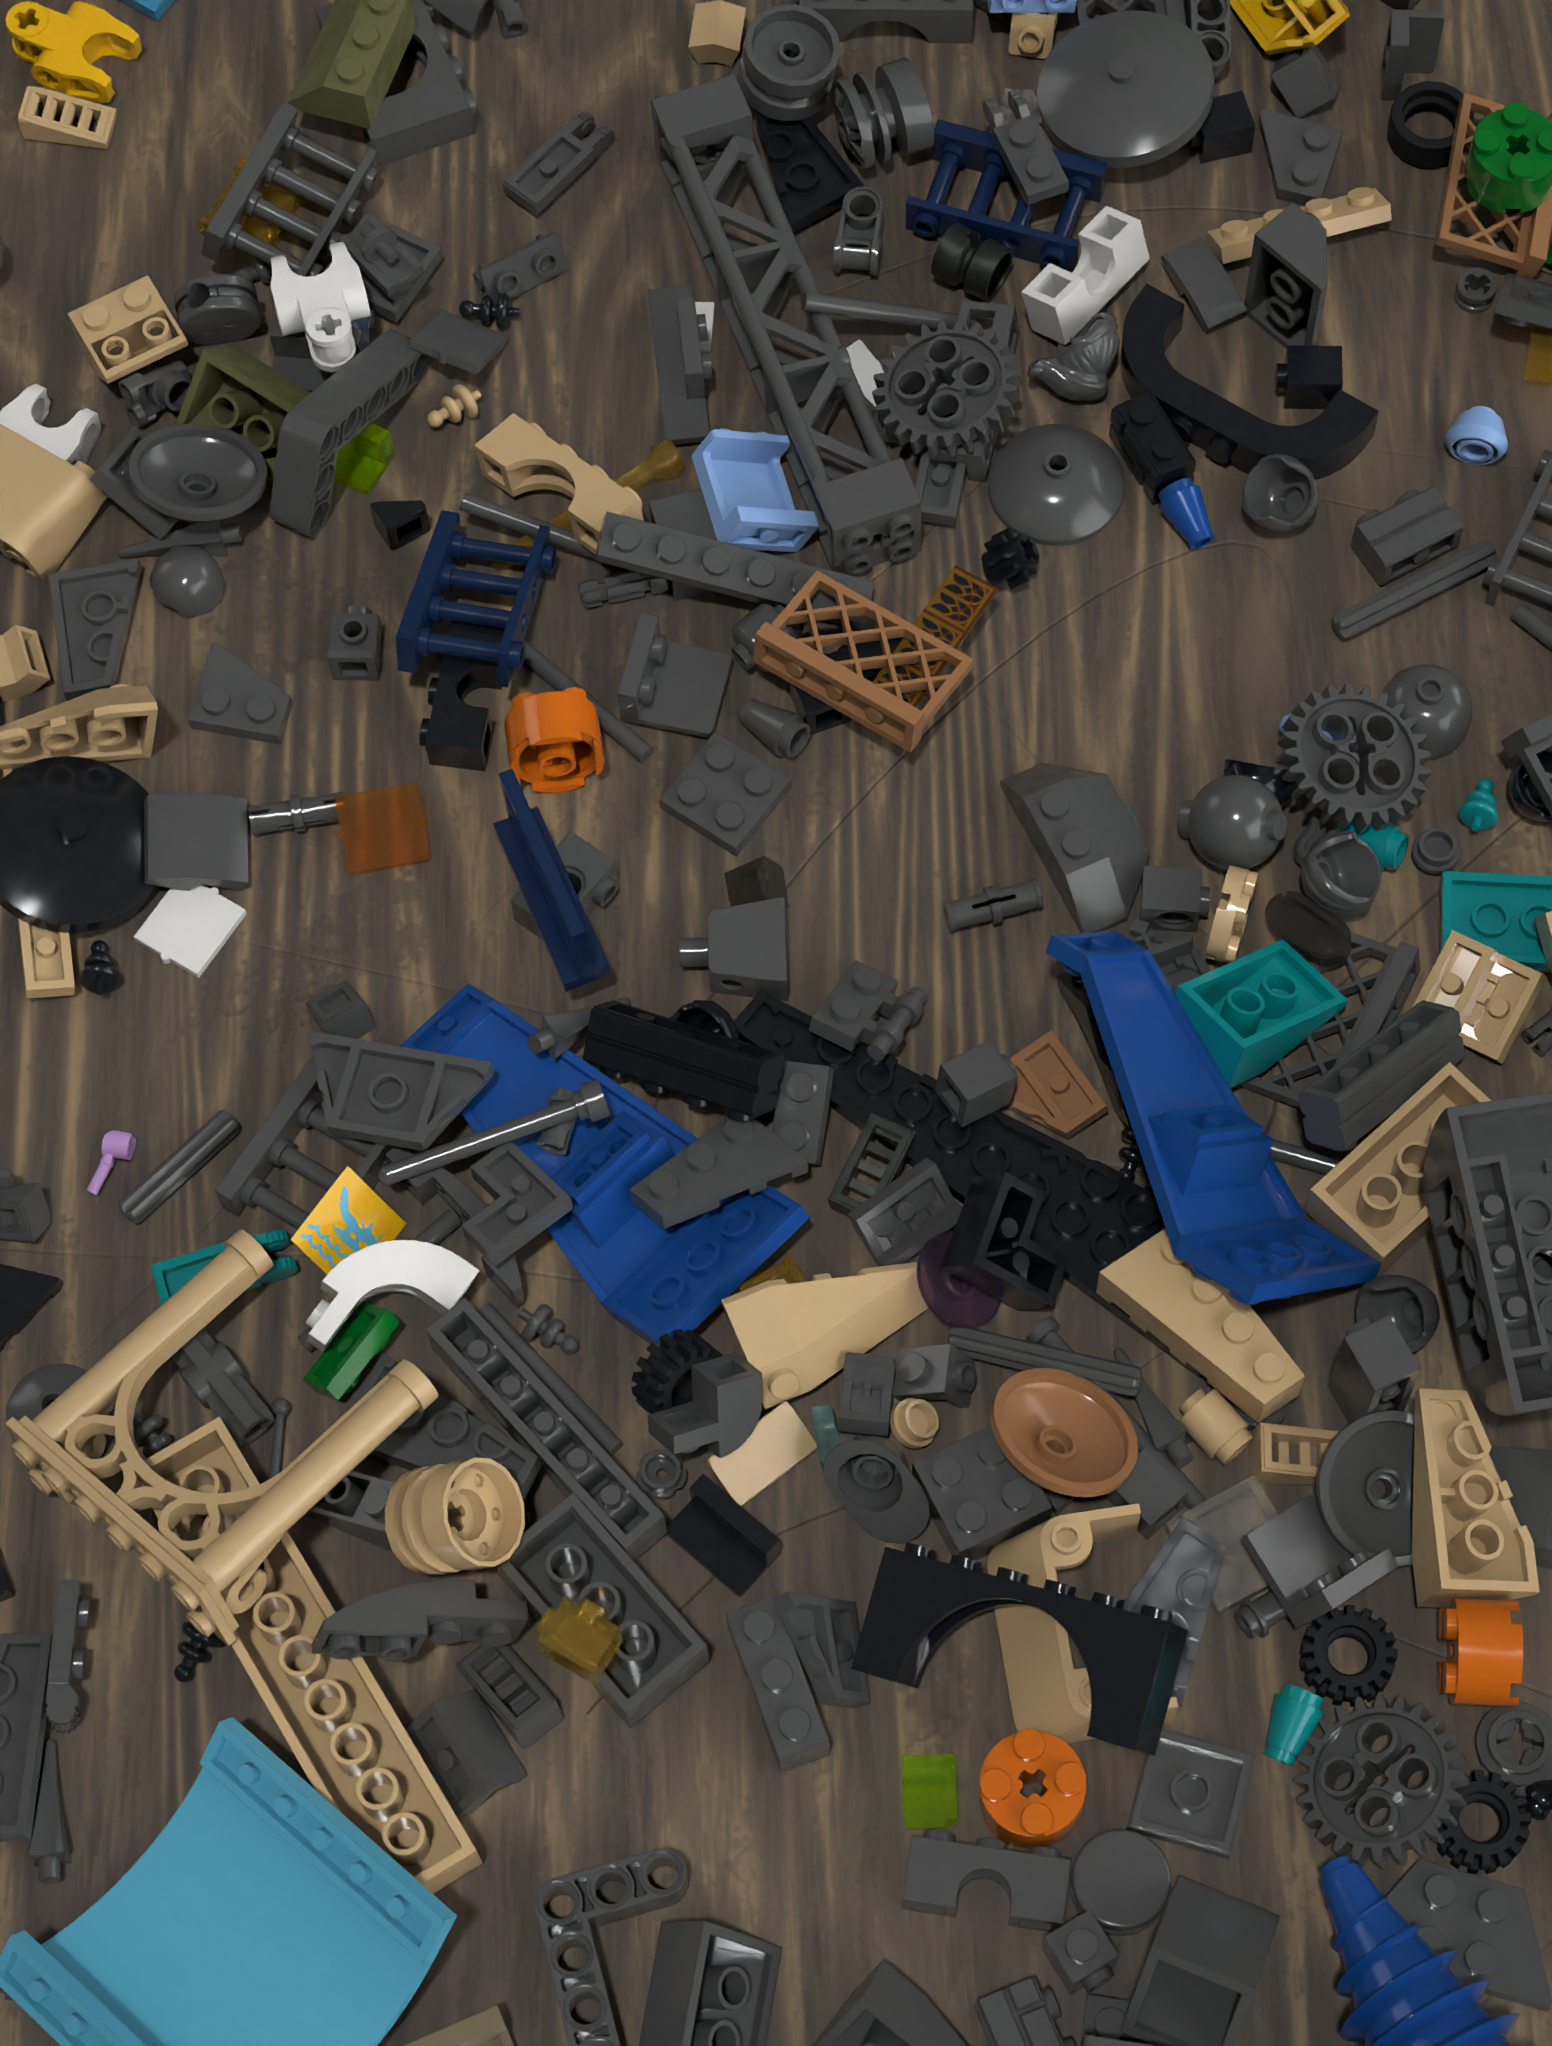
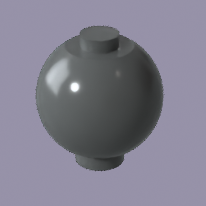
M1228 775L1211 781L1198 792L1194 800H1186L1181 805L1178 814V829L1182 837L1191 839L1198 854L1210 864L1228 870L1229 865L1249 869L1264 862L1275 851L1280 840L1286 834L1287 818L1285 813L1282 812L1277 797L1265 784L1249 776Z

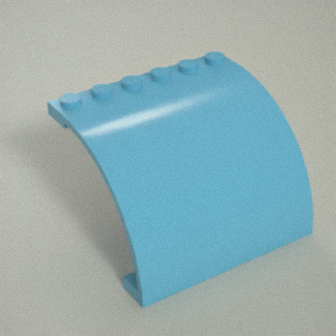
M234 1717L219 1721L199 1762L203 1767L196 1781L168 1824L130 1870L93 1906L46 1942L40 1945L28 1932L23 1930L9 1936L0 1955V1988L61 2046H378L422 1983L457 1915Z

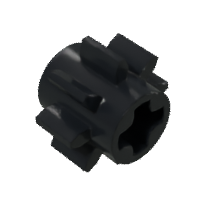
M1007 528L991 536L992 540L984 543L987 551L982 554V566L986 575L994 583L999 584L1007 580L1010 589H1014L1030 581L1029 577L1036 574L1037 571L1033 566L1039 563V552L1036 544L1027 534L1021 533L1014 537L1011 528Z

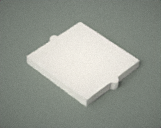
M196 883L190 891L170 888L134 935V940L160 955L163 963L168 964L172 962L199 978L244 919L247 912L246 909L221 896L217 887L209 889L202 884Z

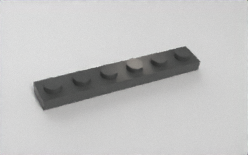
M606 512L603 517L594 561L759 604H769L773 607L780 604L785 608L817 570L869 600L872 598L874 587L873 581L611 512ZM820 589L810 599L812 609L837 606L836 599ZM865 615L848 617L851 628L862 630L866 626L868 617ZM840 618L824 620L842 625Z

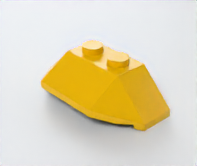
M1230 0L1231 7L1268 55L1316 46L1350 16L1348 8L1342 0Z

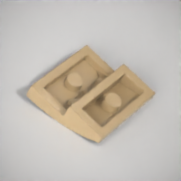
M1452 930L1413 1006L1425 1000L1455 1008L1460 1015L1462 1030L1458 1035L1463 1038L1464 1046L1503 1064L1547 977L1530 967L1499 954L1489 946Z

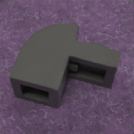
M737 1352L691 1365L693 1401L648 1415L649 1434L674 1455L678 1453H691L704 1445L718 1458H722L738 1449L754 1431L762 1410V1372Z

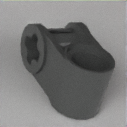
M856 187L850 190L843 199L839 230L836 232L834 242L833 272H840L842 268L868 270L870 275L878 276L883 230L882 198L872 188ZM866 214V215H869V216H867V217H858L857 215Z

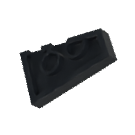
M760 112L755 114V127L775 190L793 233L842 207L843 199L850 190L856 187H864L862 181L810 117L803 120L781 121L766 117Z

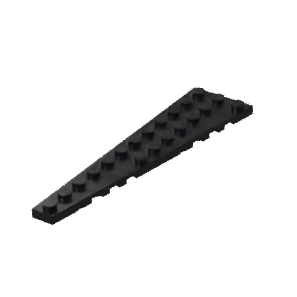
M761 990L734 1020L738 1028L739 1040L783 1054L785 1057L784 1061L834 1068L829 1106L859 1128L863 1129L870 1114L874 1113L916 1132V1137L905 1161L913 1167L925 1158L936 1163L952 1196L963 1204L973 1177L1005 1171L1045 1193L1029 1239L1068 1260L1063 1274L1064 1278L1199 1377L1202 1376L1189 1363L1186 1362L1184 1364L1170 1353V1348L1148 1330L1144 1332L1129 1320L1130 1316L1113 1302L1111 1304L1096 1293L1099 1272L1165 1229L1151 1187L1146 1185L1143 1188L1121 1177L1117 1170L1099 1161L1088 1159L1082 1152L998 1110L961 1127L935 1092L937 1079L925 1073L921 1076L898 1064V1059L886 1055L881 1061L874 1060L868 1055L867 1048L860 1044H857L851 1052L809 1031L812 1016ZM877 1134L873 1136L874 1139L895 1152L898 1146L897 1143ZM1258 1302V1304L1250 1306L1253 1308V1310H1255V1308L1259 1305L1260 1302Z

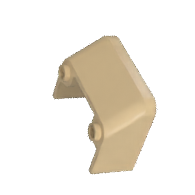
M1137 1503L1077 1512L1049 1519L996 1545L988 1556L987 1574L996 1576L998 1567H1003L1029 1575L1028 1585L1044 1588L1046 1579L1058 1582L1056 1570L1072 1568L1082 1564L1090 1555L1093 1543L1136 1537L1141 1516L1140 1505ZM1014 1605L993 1609L1015 1732L1018 1733L1020 1730L1027 1728L1036 1729L1055 1735L1066 1743L1095 1739L1087 1736L1091 1716L1089 1676L1086 1668L1074 1669L1066 1629L1055 1618L1040 1608ZM1177 1697L1170 1698L1163 1728L1173 1727L1178 1710Z

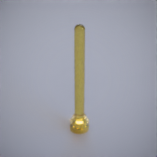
M665 438L650 447V453L645 456V462L617 478L614 482L621 487L628 486L634 490L654 477L661 479L665 476L670 479L683 471L685 464L674 444L668 438ZM568 509L548 521L551 524L568 530L572 528ZM525 535L511 545L533 548L536 537ZM491 560L492 567L497 571H503L513 565V563Z

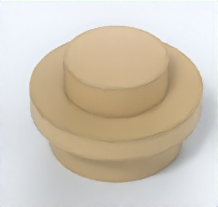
M907 1398L898 1402L891 1410L890 1426L894 1436L901 1444L911 1449H920L931 1443L939 1428V1417L935 1408L929 1402L923 1399Z

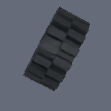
M681 1329L674 1330L673 1338L667 1333L660 1336L661 1345L657 1347L651 1343L646 1348L651 1353L647 1359L640 1356L636 1363L642 1370L641 1372H633L632 1381L637 1384L631 1387L632 1394L637 1398L635 1401L649 1414L692 1402L691 1365L720 1357L722 1353L690 1330H687L686 1333ZM686 1372L682 1381L675 1386L677 1380Z
M1346 1604L1344 1610L1338 1611V1607L1325 1615L1319 1616L1308 1627L1301 1643L1299 1666L1300 1672L1305 1671L1304 1681L1309 1688L1314 1685L1317 1689L1316 1695L1323 1699L1325 1696L1332 1698V1705L1341 1706L1342 1702H1349L1350 1707H1355L1356 1697L1359 1696L1363 1700L1366 1699L1367 1703L1376 1698L1377 1693L1383 1692L1394 1672V1665L1398 1658V1649H1394L1393 1646L1396 1640L1393 1632L1387 1633L1385 1630L1387 1623L1381 1617L1377 1621L1371 1617L1373 1611L1365 1607L1361 1613L1355 1611V1605ZM1343 1637L1359 1641L1365 1647L1368 1654L1367 1666L1356 1674H1344L1337 1671L1331 1665L1328 1658V1647L1332 1642Z
M1474 1770L1472 1775L1467 1776L1469 1785L1455 1788V1791L1467 1802L1466 1806L1472 1803L1486 1804L1497 1813L1500 1820V1831L1494 1839L1486 1842L1475 1841L1463 1832L1460 1825V1813L1464 1807H1450L1449 1812L1456 1819L1458 1825L1457 1827L1448 1826L1443 1823L1440 1825L1438 1830L1443 1835L1445 1842L1443 1844L1438 1843L1437 1851L1442 1857L1447 1854L1452 1859L1450 1865L1457 1869L1462 1865L1468 1868L1467 1873L1477 1874L1479 1870H1485V1874L1494 1873L1497 1868L1501 1866L1505 1868L1509 1865L1528 1840L1530 1834L1528 1826L1531 1823V1812L1526 1813L1525 1810L1528 1802L1524 1794L1518 1797L1515 1793L1517 1786L1511 1780L1508 1784L1500 1781L1501 1774L1493 1772L1491 1776H1485L1484 1770Z

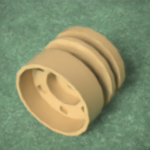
M474 1457L452 1461L448 1464H435L430 1467L415 1468L400 1476L390 1489L385 1505V1531L391 1549L403 1566L418 1575L437 1576L446 1573H456L461 1570L495 1567L511 1557L520 1544L525 1527L524 1502L518 1484L504 1466L491 1458Z

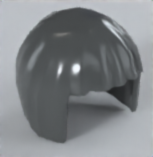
M1285 454L1268 455L1260 459L1248 474L1243 487L1242 507L1244 512L1261 527L1273 531L1292 530L1303 526L1304 522H1308L1314 515L1320 497L1319 486L1312 472L1298 459Z
M1382 1275L1367 1281L1359 1288L1355 1311L1356 1322L1372 1317L1374 1322L1390 1315L1412 1353L1425 1346L1433 1337L1440 1319L1439 1305L1436 1295L1421 1282L1403 1275Z

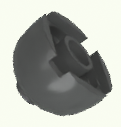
M1418 664L1399 671L1384 687L1383 692L1388 693L1387 706L1393 708L1395 705L1403 703L1404 708L1400 717L1403 720L1412 717L1417 718V722L1410 730L1413 734H1426L1427 738L1418 749L1431 752L1432 756L1428 760H1437L1450 755L1459 747L1460 742L1467 735L1472 720L1471 696L1460 678L1446 668L1434 664Z

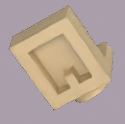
M1012 13L1009 53L1046 59L1053 49L1054 32L1060 13Z

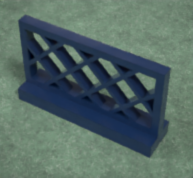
M513 769L499 773L508 818L493 823L494 832L565 992L611 974L609 964L538 807L530 809Z

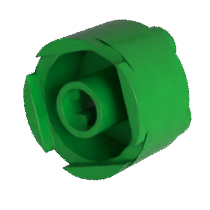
M1512 102L1507 104L1504 109L1492 112L1481 120L1474 131L1465 165L1468 191L1479 204L1495 212L1505 213L1506 209H1521L1520 213L1537 208L1547 199L1552 190V122L1535 111L1529 110L1522 103Z

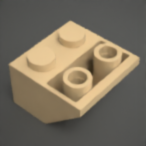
M148 275L67 313L80 349L96 376L107 384L188 346L186 337Z

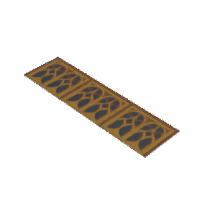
M955 565L913 625L957 649L999 588ZM903 638L893 654L916 651L914 643ZM944 660L927 662L931 677L938 676L948 662ZM919 663L894 666L898 681L923 678ZM886 667L881 669L872 683L890 682ZM926 690L901 694L905 702L917 707L927 692Z

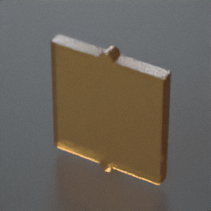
M417 783L335 796L340 824L337 838L343 841L348 874L431 860L425 826L428 825V818L422 814Z

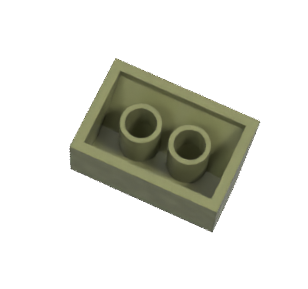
M335 0L288 104L298 108V111L371 129L416 28L412 0Z
M234 344L203 349L175 425H214L236 432L248 439L258 448L267 465L266 488L272 491L281 425L288 412L311 392Z

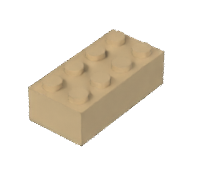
M1449 1062L1310 1189L1304 1211L1321 1226L1381 1262L1376 1276L1379 1277L1432 1228L1423 1189V1175L1430 1135L1438 1117L1449 1107L1492 1100Z

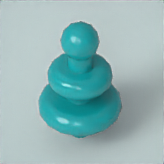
M1487 778L1480 779L1477 782L1476 790L1468 794L1466 802L1461 805L1458 811L1461 822L1473 831L1490 829L1496 825L1499 819L1498 811L1495 808L1497 801L1492 794L1494 784Z

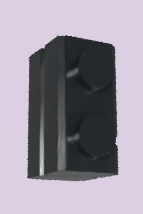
M1147 391L1111 409L1109 436L1138 483L1144 485L1143 490L1152 505L1161 503L1158 494L1171 483L1183 478H1190L1193 482L1196 460L1152 391Z

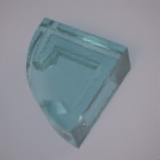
M830 1405L812 1407L815 1440L822 1470L827 1455L840 1444L839 1431H837L838 1420Z

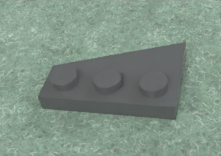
M139 558L48 574L63 692L67 701L116 684L142 571Z

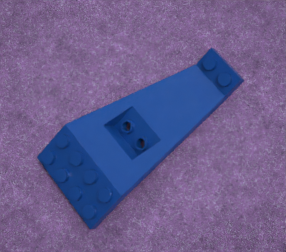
M1115 930L1051 935L1046 953L1063 963V970L1072 975L1082 977L1174 1254L1192 1266L1191 1270L1196 1275L1216 1281L1229 1290V1295L1233 1299L1248 1305H1256L1258 1302L1277 1298L1288 1299L1290 1296L1304 1293H1320L1321 1290L1337 1287L1348 1288L1353 1284L1364 1283L1376 1278L1381 1262L1305 1215L1269 1154L1274 1139L1262 1132V1125L1246 1115L1151 952Z
M468 983L400 1046L492 1063L494 1068L493 1077L460 1112L474 1133L548 1107L546 1100L548 1096L554 1094L557 1088L576 1092L580 1090L579 1085L598 1078L611 1116L592 1122L591 1118L581 1121L580 1117H577L565 1155H556L540 1149L536 1143L541 1131L513 1140L512 1142L571 1197L573 1209L546 1230L608 1314L644 1340L659 1347L661 1345L659 1337L666 1333L673 1338L674 1330L681 1329L685 1333L687 1330L693 1331L721 1305L722 1299L729 1297L809 1219L802 1205L767 1184V1189L752 1195L747 1190L722 1199L719 1208L668 1228H662L632 1203L629 1189L698 1138L567 1049L555 1060H552L548 1050L538 1054L533 1053L528 1046L527 1040L530 1035L540 1030L494 998ZM496 1146V1147H494V1148H491V1149H488L487 1151L490 1153L492 1150H494V1149L497 1148L498 1146Z

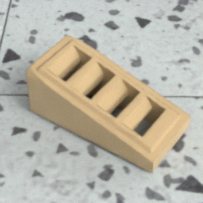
M27 86L18 114V123L24 139L108 149L118 113L115 108L49 89ZM56 115L61 116L60 122L54 121ZM74 117L80 118L77 127L72 126ZM91 120H98L95 132L88 131Z
M1260 1423L1250 1432L1254 1439L1248 1445L1249 1481L1267 1484H1316L1317 1471L1322 1455L1338 1431ZM1272 1446H1274V1462H1272ZM1289 1446H1295L1296 1464L1289 1463ZM1310 1446H1316L1317 1466H1311Z

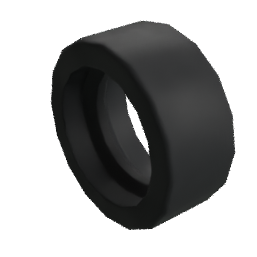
M1433 81L1413 84L1400 92L1391 106L1388 121L1387 139L1392 151L1404 162L1418 168L1436 169L1448 166L1454 133L1441 139H1425L1414 134L1406 127L1405 118L1420 111H1434L1447 116L1456 124L1459 100L1463 93L1453 86ZM1470 111L1469 118L1472 122H1474V112Z

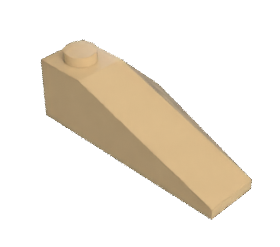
M117 684L109 688L92 691L0 726V769L19 768L33 761L61 756L83 757L97 761L150 758L158 714L157 701L146 685L131 686L128 684Z
M919 1262L863 1268L857 1275L832 1278L829 1273L813 1275V1281L787 1284L785 1279L768 1280L721 1300L738 1354L762 1372V1406L765 1410L811 1391L844 1368L846 1353L864 1354L933 1306Z
M1419 1388L1415 1391L1412 1563L1417 1607L1450 1608L1452 1598L1513 1600L1534 1596L1540 1592L1532 1537L1527 1526H1521L1509 1500L1513 1494L1507 1480L1502 1482L1489 1455L1492 1446L1468 1392L1463 1390Z

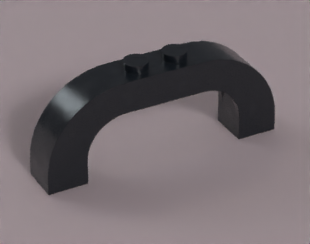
M1147 283L1132 302L1124 322L1120 355L1122 379L1130 398L1132 399L1147 391H1152L1184 442L1188 441L1206 451L1213 460L1219 463H1227L1249 474L1251 469L1263 457L1285 454L1302 462L1312 472L1314 479L1317 480L1329 476L1350 464L1358 457L1374 436L1379 410L1342 390L1337 392L1326 409L1318 417L1307 423L1295 426H1281L1266 422L1177 372L1168 362L1165 355L1167 348L1182 330L1185 304Z

